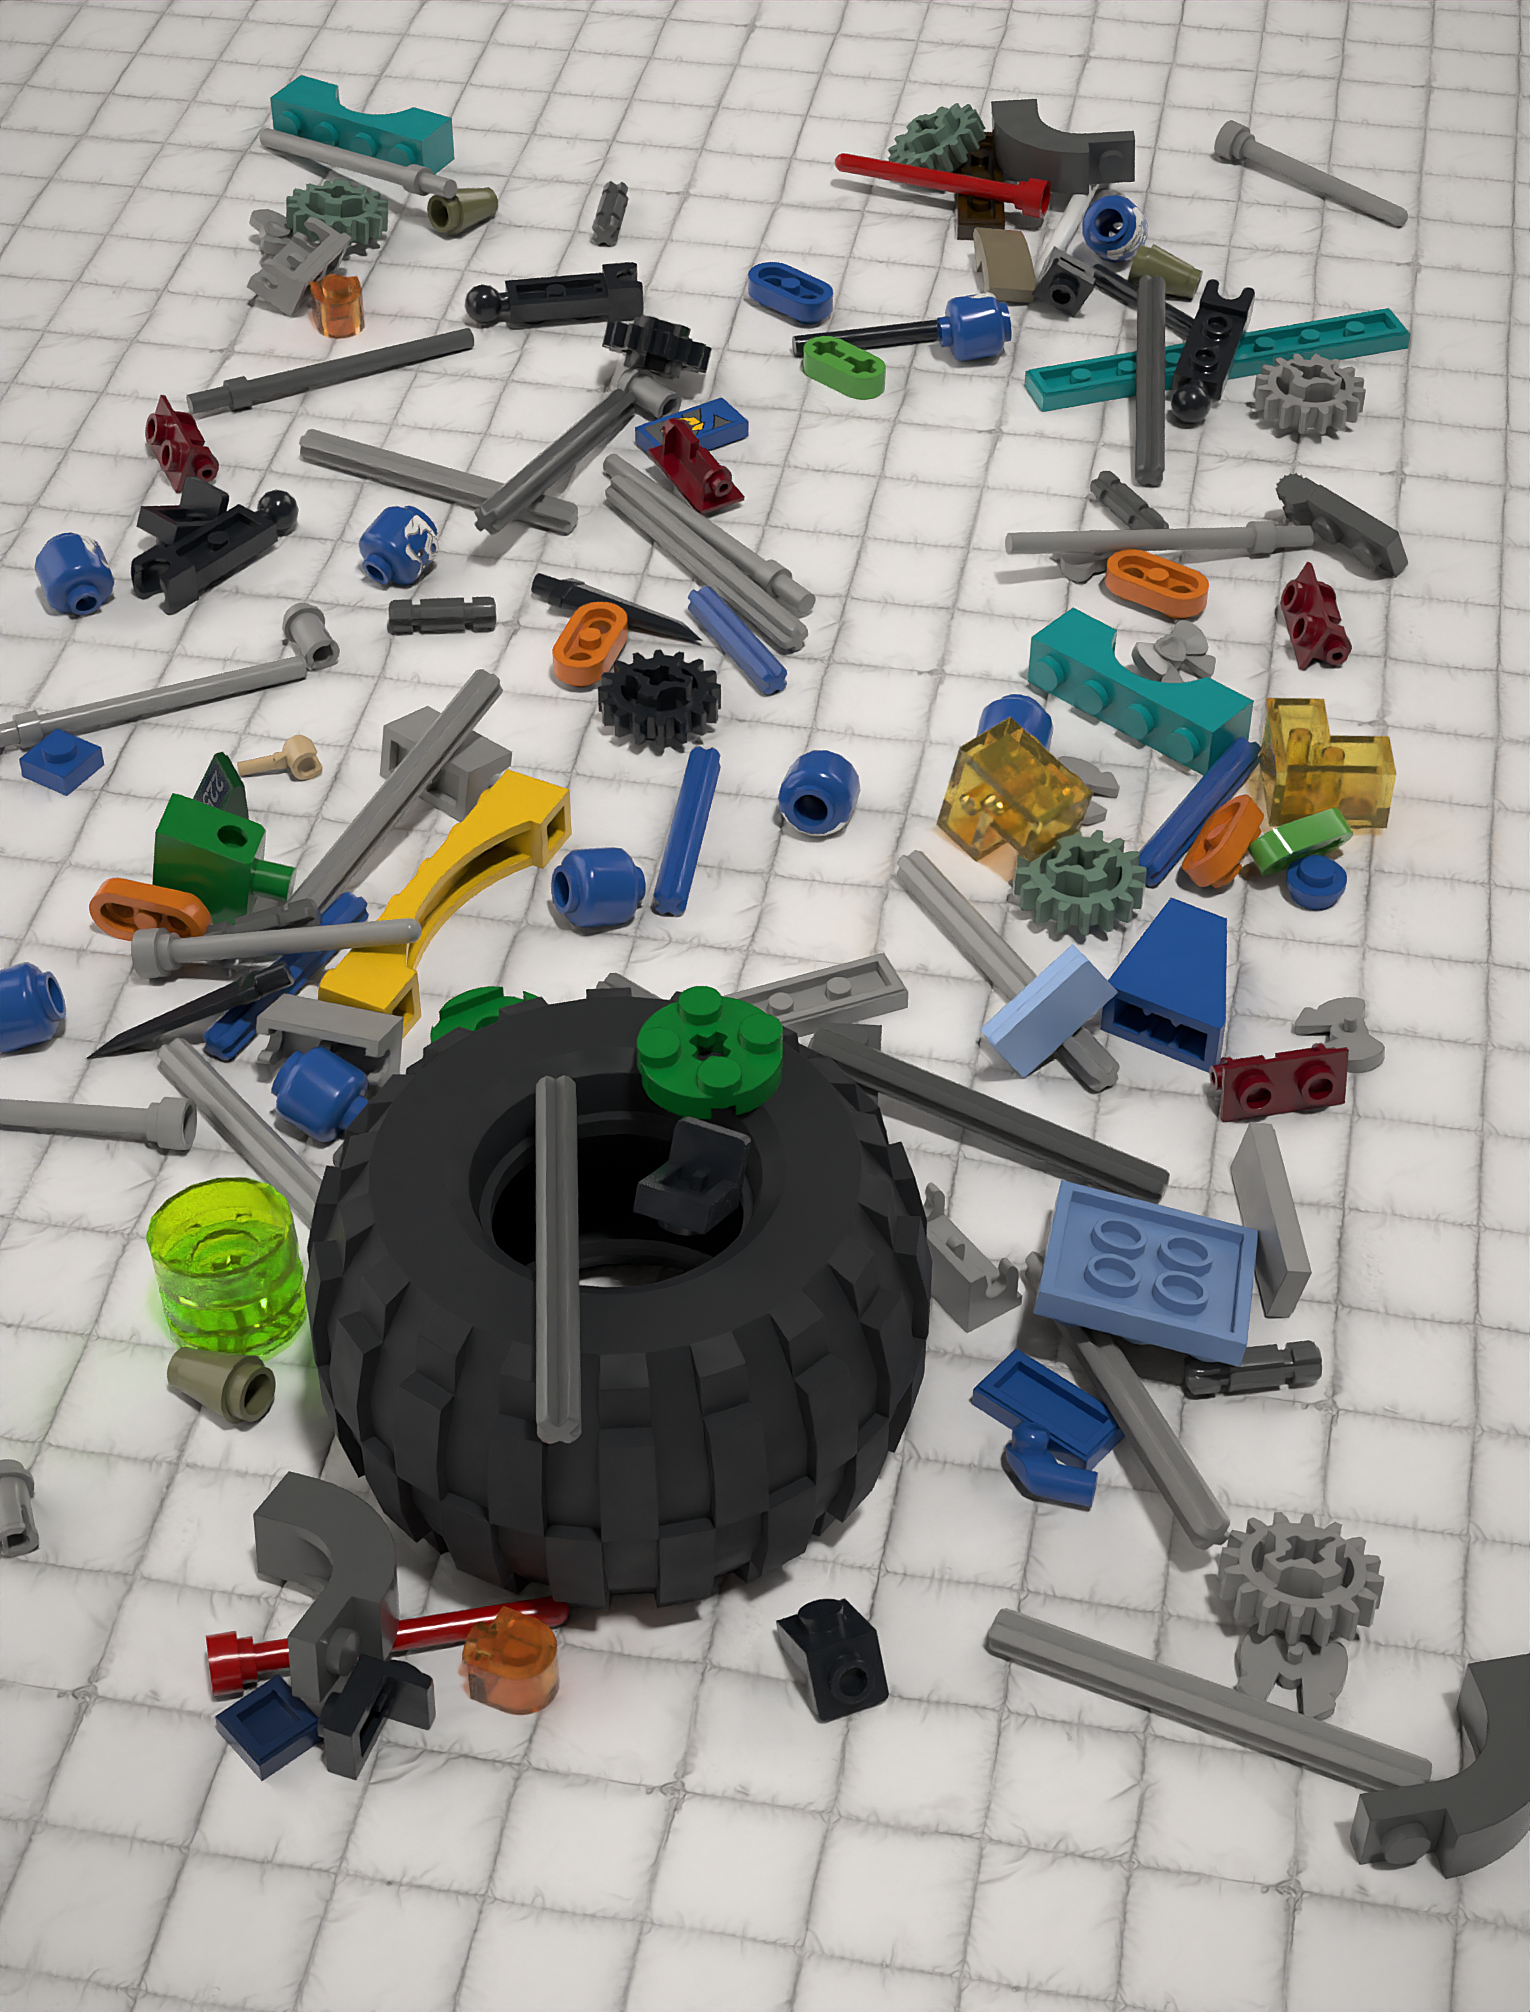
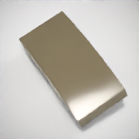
M975 227L973 238L977 272H983L984 292L994 294L997 300L1032 303L1034 299L1032 293L1036 285L1029 247L1023 233L1015 230Z

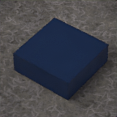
M279 1674L215 1716L220 1735L261 1781H264L324 1739L319 1737L317 1732L319 1718L301 1698L292 1696V1688Z

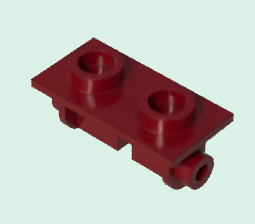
M160 395L155 413H151L147 419L145 437L175 492L181 493L187 477H199L206 482L214 480L219 470V462L209 447L204 446L205 440L197 428L195 419L189 413L174 411L166 396Z
M678 418L667 420L662 427V445L648 449L647 454L692 508L703 515L744 501L745 496L732 482L730 470L725 466H721L711 453L700 445V441L693 434L692 426L688 421Z
M1307 562L1297 578L1288 582L1283 590L1280 601L1290 641L1293 645L1299 669L1301 670L1306 669L1312 658L1328 662L1331 665H1340L1347 660L1352 650V645L1346 635L1344 626L1338 625L1342 619L1336 603L1334 589L1324 582L1317 581L1312 563Z
M1314 1043L1312 1048L1275 1053V1058L1265 1059L1263 1055L1232 1059L1230 1056L1222 1057L1220 1064L1211 1065L1209 1069L1213 1090H1222L1221 1121L1228 1122L1345 1104L1348 1048H1326L1323 1043Z

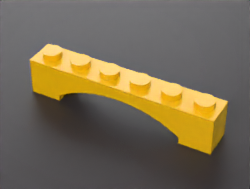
M507 769L491 789L487 788L482 792L477 805L461 823H456L451 828L447 839L432 857L422 861L413 879L400 894H395L390 898L385 911L376 920L412 918L421 926L420 938L416 942L408 944L352 948L335 969H329L323 976L318 989V1000L404 1017L403 1040L422 1017L416 969L429 943L444 923L467 901L482 890L531 866L541 869L545 868L572 835L570 789Z

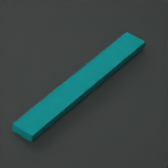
M1389 308L1246 332L1228 380L1261 374L1264 364L1274 366L1275 358L1280 357L1289 361L1293 359L1294 354L1301 355L1304 360H1311L1314 354L1329 360H1344L1407 349L1410 332ZM1185 343L1165 346V391L1172 390L1173 375ZM1137 351L1029 369L1025 371L1024 386L1042 412L1136 396Z

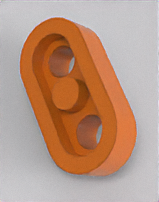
M1137 549L1118 551L1112 554L1107 561L1106 586L1112 593L1123 600L1136 602L1162 612L1173 619L1190 618L1201 613L1207 606L1209 581L1202 573Z
M593 602L579 607L553 646L552 656L555 676L559 680L575 687H587L600 681L603 672L610 670L627 641L628 623L626 612L620 606L609 602Z
M1249 795L1237 796L1218 808L1207 819L1182 862V869L1197 887H1206L1208 885H1212L1214 888L1221 887L1240 872L1242 864L1239 861L1249 845L1260 836L1261 829L1259 826L1264 819V813Z
M110 878L104 881L89 904L90 915L101 930L115 938L131 942L134 933L139 929L163 927L169 933H177L180 938L203 936L206 934L207 927L212 925L210 912L195 895L124 878Z

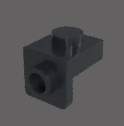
M1054 246L1045 259L1032 295L1074 318L1094 290L1096 279L1093 276L1096 269Z
M187 477L179 505L141 506L136 527L156 537V544L167 548L226 512L229 494L199 477Z
M683 1117L675 1124L669 1160L638 1183L633 1212L657 1219L658 1225L661 1228L674 1234L686 1236L705 1235L739 1207L751 1147L750 1137L746 1134L696 1118Z
M845 1598L840 1600L819 1599L803 1605L799 1609L798 1614L776 1621L781 1648L806 1675L813 1711L821 1720L826 1721L885 1701L888 1698L889 1690L877 1630Z
M361 1654L342 1692L333 1691L328 1696L319 1717L317 1732L319 1737L324 1738L328 1772L357 1780L387 1719L429 1730L436 1717L432 1677L422 1673L418 1668L405 1661H384Z

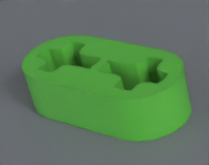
M832 336L815 337L805 343L803 370L811 379L848 397L859 400L874 399L884 392L886 365L879 357Z
M1335 807L1284 824L1265 833L1249 845L1248 851L1262 876H1267L1288 869L1291 863L1300 858L1312 855L1324 856L1349 841L1354 833L1340 808Z

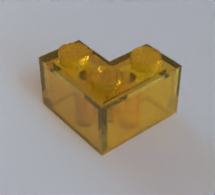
M1266 698L1259 744L1261 748L1259 760L1269 826L1279 827L1337 807L1340 808L1351 829L1387 828L1396 779L1390 737L1330 735L1324 699Z
M1009 717L959 747L936 825L976 862L1008 842L1030 863L1054 848L1058 839L1074 835L1080 831L1094 792L1083 783L1077 774L1067 769L1045 749L1035 736L1029 734L1014 719Z

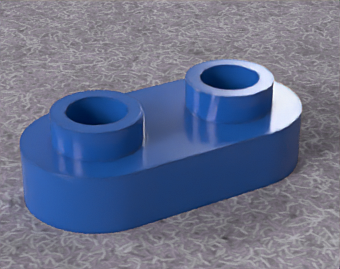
M779 262L761 263L749 270L748 293L752 299L758 301L761 305L773 308L794 318L799 323L808 325L819 323L832 313L833 288L828 283Z

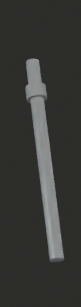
M265 128L260 133V142L263 146L399 184L407 192L416 195L427 196L428 194H434L451 199L457 193V183L454 180L434 175V172L427 167L416 164L405 167L270 128Z
M610 454L606 457L603 463V470L612 477L620 475L623 478L628 477L723 557L753 577L754 583L772 598H782L801 613H807L813 608L816 601L815 595L792 579V573L775 560L770 559L766 561L617 454Z
M1250 521L1246 527L1007 533L1005 548L1008 555L1118 552L1127 549L1165 551L1246 548L1248 553L1255 554L1272 553L1275 548L1310 547L1314 541V530L1311 525L1275 526L1272 521Z
M299 655L38 715L36 710L12 716L13 721L0 724V748L18 743L21 749L35 746L56 728L65 732L75 731L304 678L307 676L306 666L303 657Z

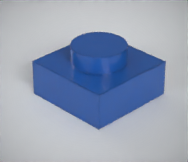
M58 728L19 759L22 777L65 796L72 793L104 766L102 748Z

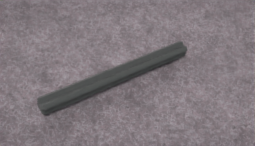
M1144 275L1139 280V289L1137 290L1135 479L1141 485L1150 483L1153 486H1157L1163 481V472L1165 471V281L1159 275L1153 278L1149 275Z
M619 388L611 392L474 511L478 519L474 523L476 529L480 532L485 529L491 535L501 531L635 413L636 409L633 405V402L636 400L635 395L631 391L624 394Z
M826 1028L818 1029L809 1042L808 1048L816 1052L817 1058L829 1056L857 1084L1130 1198L1159 1204L1165 1195L1170 1173L1164 1168Z
M546 1075L536 1084L537 1435L547 1444H553L558 1441L570 1444L581 1434L576 1083L566 1075L556 1079Z

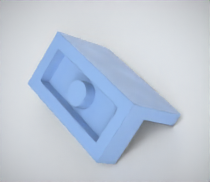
M1072 944L980 1030L988 1038V1042L1025 1078L1113 998L1118 991L1087 957Z

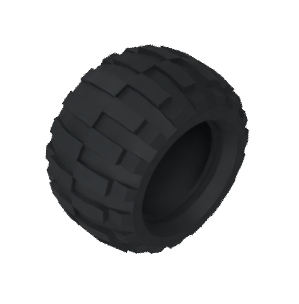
M631 987L586 989V999L549 1005L540 996L499 1008L498 1021L484 1028L472 1031L458 1026L424 1047L423 1058L407 1067L406 1074H392L378 1093L371 1098L347 1127L339 1167L326 1165L315 1203L307 1244L309 1268L305 1284V1296L322 1403L337 1438L358 1478L366 1477L383 1513L414 1542L418 1543L424 1538L441 1555L450 1552L458 1570L517 1595L531 1581L548 1585L551 1589L553 1601L566 1602L569 1607L610 1611L612 1595L654 1593L657 1608L702 1600L704 1595L712 1594L714 1578L734 1572L747 1584L805 1553L811 1534L820 1537L835 1519L843 1523L873 1490L888 1451L895 1453L924 1378L926 1339L929 1334L933 1261L926 1239L927 1218L916 1178L902 1141L889 1144L880 1107L829 1056L817 1058L814 1050L800 1044L797 1033L783 1026L782 1080L776 1092L765 1103L752 1111L736 1115L735 1105L724 1109L711 1108V1119H699L746 1134L751 1139L739 1207L705 1235L698 1234L692 1236L668 1232L658 1225L657 1219L633 1212L638 1183L669 1160L675 1124L683 1118V1116L660 1107L645 1092L642 1086V1074L637 1067V1038L645 1022L654 1013L671 1003L678 1002L679 996L682 993L676 991L671 999L667 1000L632 997ZM705 1052L698 1054L697 1059L704 1061L712 1055L723 1056V1054ZM546 1075L555 1079L566 1075L576 1083L579 1269L601 1265L646 1264L668 1266L688 1271L666 1280L637 1286L599 1287L579 1285L581 1434L570 1444L562 1441L553 1444L543 1442L537 1435L536 1084Z

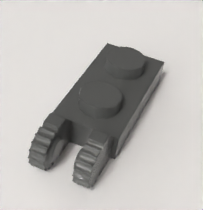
M1290 473L1287 476L1284 475L1282 479H1279V483H1276L1277 488L1275 489L1279 500H1282L1284 504L1283 510L1286 519L1289 518V521H1293L1294 525H1311L1315 532L1331 545H1336L1338 542L1352 550L1354 556L1363 565L1372 570L1380 567L1394 577H1397L1408 565V559L1399 532L1323 485H1318L1307 477L1303 478L1302 474Z

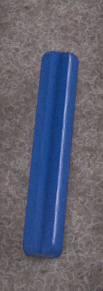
M703 586L699 591L693 589L688 595V599L691 601L688 605V610L764 694L771 695L776 690L782 691L787 685L785 680L787 675L786 668L711 587Z

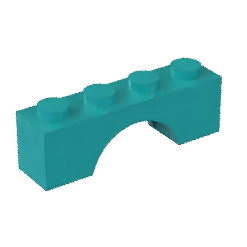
M300 75L270 97L274 130L405 167L411 164L430 168L434 175L455 159L451 117L416 107L390 114L355 112L340 104L338 85Z
M1074 607L1031 637L1028 671L1029 683L1203 776L1236 738L1244 737L1249 740L1254 700L1209 677L1183 683H1166L1149 680L1132 673L1122 666L1115 657L1117 630Z

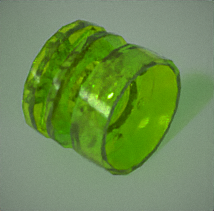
M246 1177L214 1178L190 1185L166 1199L151 1217L146 1241L159 1285V1294L170 1335L179 1347L259 1357L269 1354L291 1340L306 1321L308 1310L305 1296V1273L299 1257L300 1248L293 1215L286 1197L270 1184Z

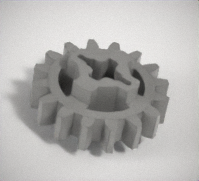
M1294 354L1293 359L1289 361L1278 357L1275 358L1274 366L1264 364L1261 375H1256L1253 397L1255 398V409L1264 410L1263 419L1266 421L1279 419V428L1281 429L1289 427L1298 430L1301 434H1305L1308 428H1315L1320 434H1326V428L1332 426L1341 431L1345 429L1346 421L1356 423L1358 421V414L1363 412L1366 389L1363 388L1365 380L1363 377H1354L1355 368L1353 367L1339 368L1340 360L1338 359L1329 360L1320 357L1318 354H1314L1311 360H1304L1299 354Z
M1274 1512L1272 1525L1267 1526L1262 1521L1253 1517L1247 1521L1246 1533L1232 1530L1229 1533L1227 1547H1222L1217 1577L1218 1580L1222 1581L1220 1598L1223 1601L1236 1602L1233 1616L1237 1620L1257 1618L1259 1620L1257 1633L1262 1636H1266L1276 1628L1285 1631L1287 1643L1291 1645H1296L1300 1640V1635L1304 1634L1311 1635L1320 1647L1327 1646L1330 1632H1335L1340 1637L1350 1641L1355 1638L1357 1625L1370 1627L1373 1624L1375 1609H1379L1384 1585V1576L1379 1575L1381 1560L1376 1555H1364L1366 1545L1364 1538L1343 1539L1340 1536L1342 1528L1340 1523L1334 1522L1323 1529L1315 1526L1312 1514L1305 1513L1300 1523H1290L1282 1512Z

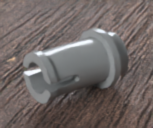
M631 367L624 371L619 378L617 389H621L624 394L631 391L636 397L633 405L637 404L657 417V419L679 412L682 402L679 394L654 380L649 370L641 367Z
M297 603L285 612L282 626L284 635L288 640L298 645L306 663L310 667L312 665L317 670L325 669L336 662L340 653L339 646L325 628L324 614L317 606L308 603Z
M11 1459L0 1460V1553L3 1551L4 1557H16L33 1550L39 1542V1534L35 1527L30 1502V1495L34 1491V1478L28 1470L24 1469L20 1462Z

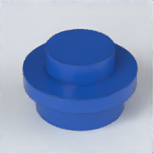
M1312 855L1300 858L1291 863L1287 869L1286 885L1290 890L1291 898L1295 903L1311 910L1327 909L1333 906L1345 892L1347 884L1345 870L1338 863L1325 856Z

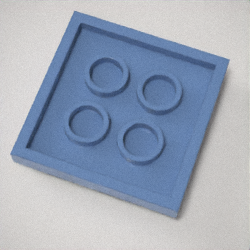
M1061 1180L1055 1201L1033 1314L1051 1318L1055 1322L1068 1327L1083 1326L1114 1334L1134 1344H1152L1180 1351L1200 1361L1222 1362L1240 1367L1248 1341L1258 1230Z

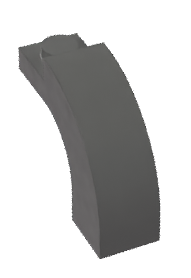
M1037 99L991 101L994 159L1001 170L1014 180L1028 182L1030 178L1050 181L1051 192L1062 194H1089V184L1135 182L1134 131L1082 134L1063 132L1046 125L1040 119Z
M288 1471L253 1513L258 1573L295 1582L320 1593L288 1635L292 1696L320 1704L339 1677L347 1676L352 1671L358 1656L365 1654L385 1661L392 1650L398 1633L400 1614L396 1549L392 1534L383 1518L359 1496L333 1483Z
M1530 1653L1468 1663L1456 1709L1476 1758L1469 1767L1446 1779L1359 1795L1350 1833V1841L1359 1865L1386 1860L1392 1864H1405L1423 1857L1426 1853L1435 1852L1445 1879L1466 1875L1493 1863L1513 1849L1530 1830Z

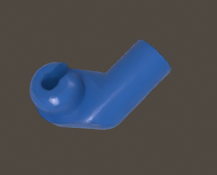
M1020 1422L1012 1429V1443L1006 1445V1458L1025 1488L1039 1497L1092 1508L1098 1472L1058 1464L1052 1453L1047 1449L1050 1433L1045 1426L1035 1422Z

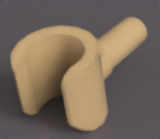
M294 735L284 743L283 751L237 762L240 776L290 767L293 775L299 780H310L317 777L322 772L323 767L316 756L318 752L313 742L303 735Z

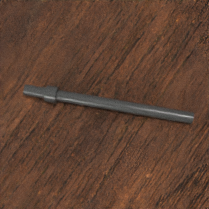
M465 328L247 380L245 376L223 381V386L188 394L186 396L187 405L192 415L229 406L231 410L252 406L255 399L474 347V337L471 329Z

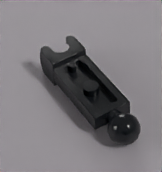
M636 263L603 264L602 273L506 280L505 292L501 293L491 285L481 284L474 286L467 293L464 306L469 317L478 323L492 322L501 312H509L511 323L539 324L545 320L565 318L587 320L599 315H608V319L611 322L633 321L635 317L644 315L642 282L637 281Z
M1215 279L1207 281L1200 299L1199 309L1173 375L1172 389L1176 391L1171 398L1172 413L1182 422L1187 424L1203 420L1211 408L1210 398L1221 400L1239 347L1250 324L1255 300L1253 288H1244L1241 295L1236 299H1225L1218 293L1219 282Z
M275 489L266 492L258 501L257 511L255 512L238 504L167 548L157 544L138 555L131 562V580L137 597L139 599H147L154 594L164 592V611L168 615L175 614L199 599L198 590L278 541L277 532L290 529L297 521L299 512L295 498L287 491Z

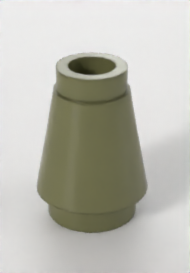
M489 187L457 188L456 195L451 199L433 195L427 205L430 223L438 232L456 235L496 214L498 198Z
M1155 244L1151 248L1140 245L1134 257L1128 280L1139 286V280L1144 275H1149L1152 278L1159 275L1165 281V294L1186 296L1193 299L1198 290L1203 271L1194 268V266Z
M182 1347L172 1356L167 1369V1380L172 1387L179 1389L233 1424L243 1421L254 1422L260 1419L271 1405L275 1393L276 1381L273 1371L265 1367L263 1361L254 1355Z

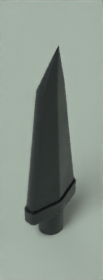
M537 573L533 579L532 593L548 598L549 605L577 610L588 603L609 602L620 606L626 612L629 625L670 636L703 641L682 621L589 586L583 581L574 578L560 580L541 573Z
M282 961L265 969L246 974L235 982L116 1035L87 1058L130 1047L242 1004H249L263 999L268 994L294 984L290 968L285 961Z

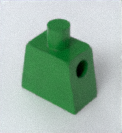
M172 793L155 832L152 885L195 895L210 912L212 924L229 921L231 925H235L234 918L252 913L258 896L287 902L292 896L297 869L296 867L264 860L266 830L261 824L183 795Z

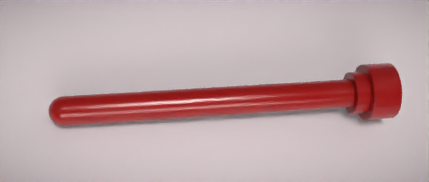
M841 153L835 158V167L841 172L1012 203L1015 209L1022 210L1024 216L1043 219L1050 203L1051 183L1046 180L1030 178L1028 182L1020 181L1018 185L848 153Z
M548 1596L399 1620L397 1637L390 1652L558 1626L567 1620L570 1608L566 1602L553 1601V1597ZM236 1631L205 1635L213 1697L244 1692L243 1684L258 1682L257 1674L290 1669L288 1638L253 1643L252 1636L237 1638Z

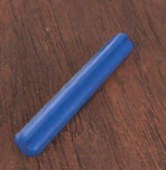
M1244 737L1236 738L1139 851V866L1146 867L1145 883L1148 886L1157 885L1194 842L1207 819L1231 798L1260 763L1258 754L1261 752V747L1256 741L1250 743Z
M698 746L689 755L653 893L655 897L654 908L661 914L670 912L677 916L686 909L721 768L719 763L721 755L714 747L706 750Z
M351 892L342 893L321 914L322 923L320 926L365 922L369 916L366 910L368 903L362 896L356 897ZM337 950L281 954L272 965L285 961L292 973L294 984L268 994L263 999L226 1010L203 1034L206 1042V1051L211 1056L216 1055L223 1061L231 1059L256 1034L257 1016L284 993L294 995Z

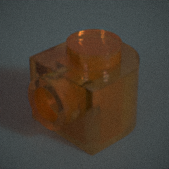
M330 274L321 281L309 282L313 319L320 334L329 338L343 339L355 336L363 331L365 328L362 288L358 276L346 277Z
M505 1606L501 1608L492 1624L478 1621L473 1626L462 1652V1662L467 1665L470 1699L512 1715H528L547 1707L556 1697L560 1685L557 1640L551 1628L536 1618Z

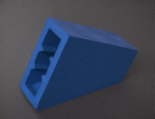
M1171 897L1109 978L1108 982L1118 993L1102 1008L1100 1030L1208 1073L1211 1065L1220 1064L1226 1025L1227 918Z

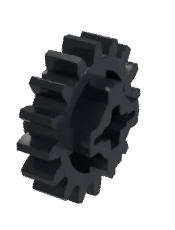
M645 315L635 317L634 324L608 321L602 347L609 349V351L626 356L623 366L627 368L641 367L649 370L653 375L667 379L679 378L680 372L684 370L694 373H706L712 348L706 346V344L692 341L693 339L689 338L690 328Z
M655 650L653 658L645 659L643 655L637 652L633 653V663L627 664L617 660L614 662V673L603 672L601 675L602 686L598 687L599 712H602V723L604 726L615 725V736L618 738L632 733L634 734L636 745H641L646 740H652L656 742L658 747H664L667 738L673 737L679 743L685 744L687 743V733L693 732L703 736L706 734V723H717L718 709H721V684L717 683V673L715 670L704 671V661L700 658L687 663L684 662V652L680 651L674 656L664 655L662 650Z

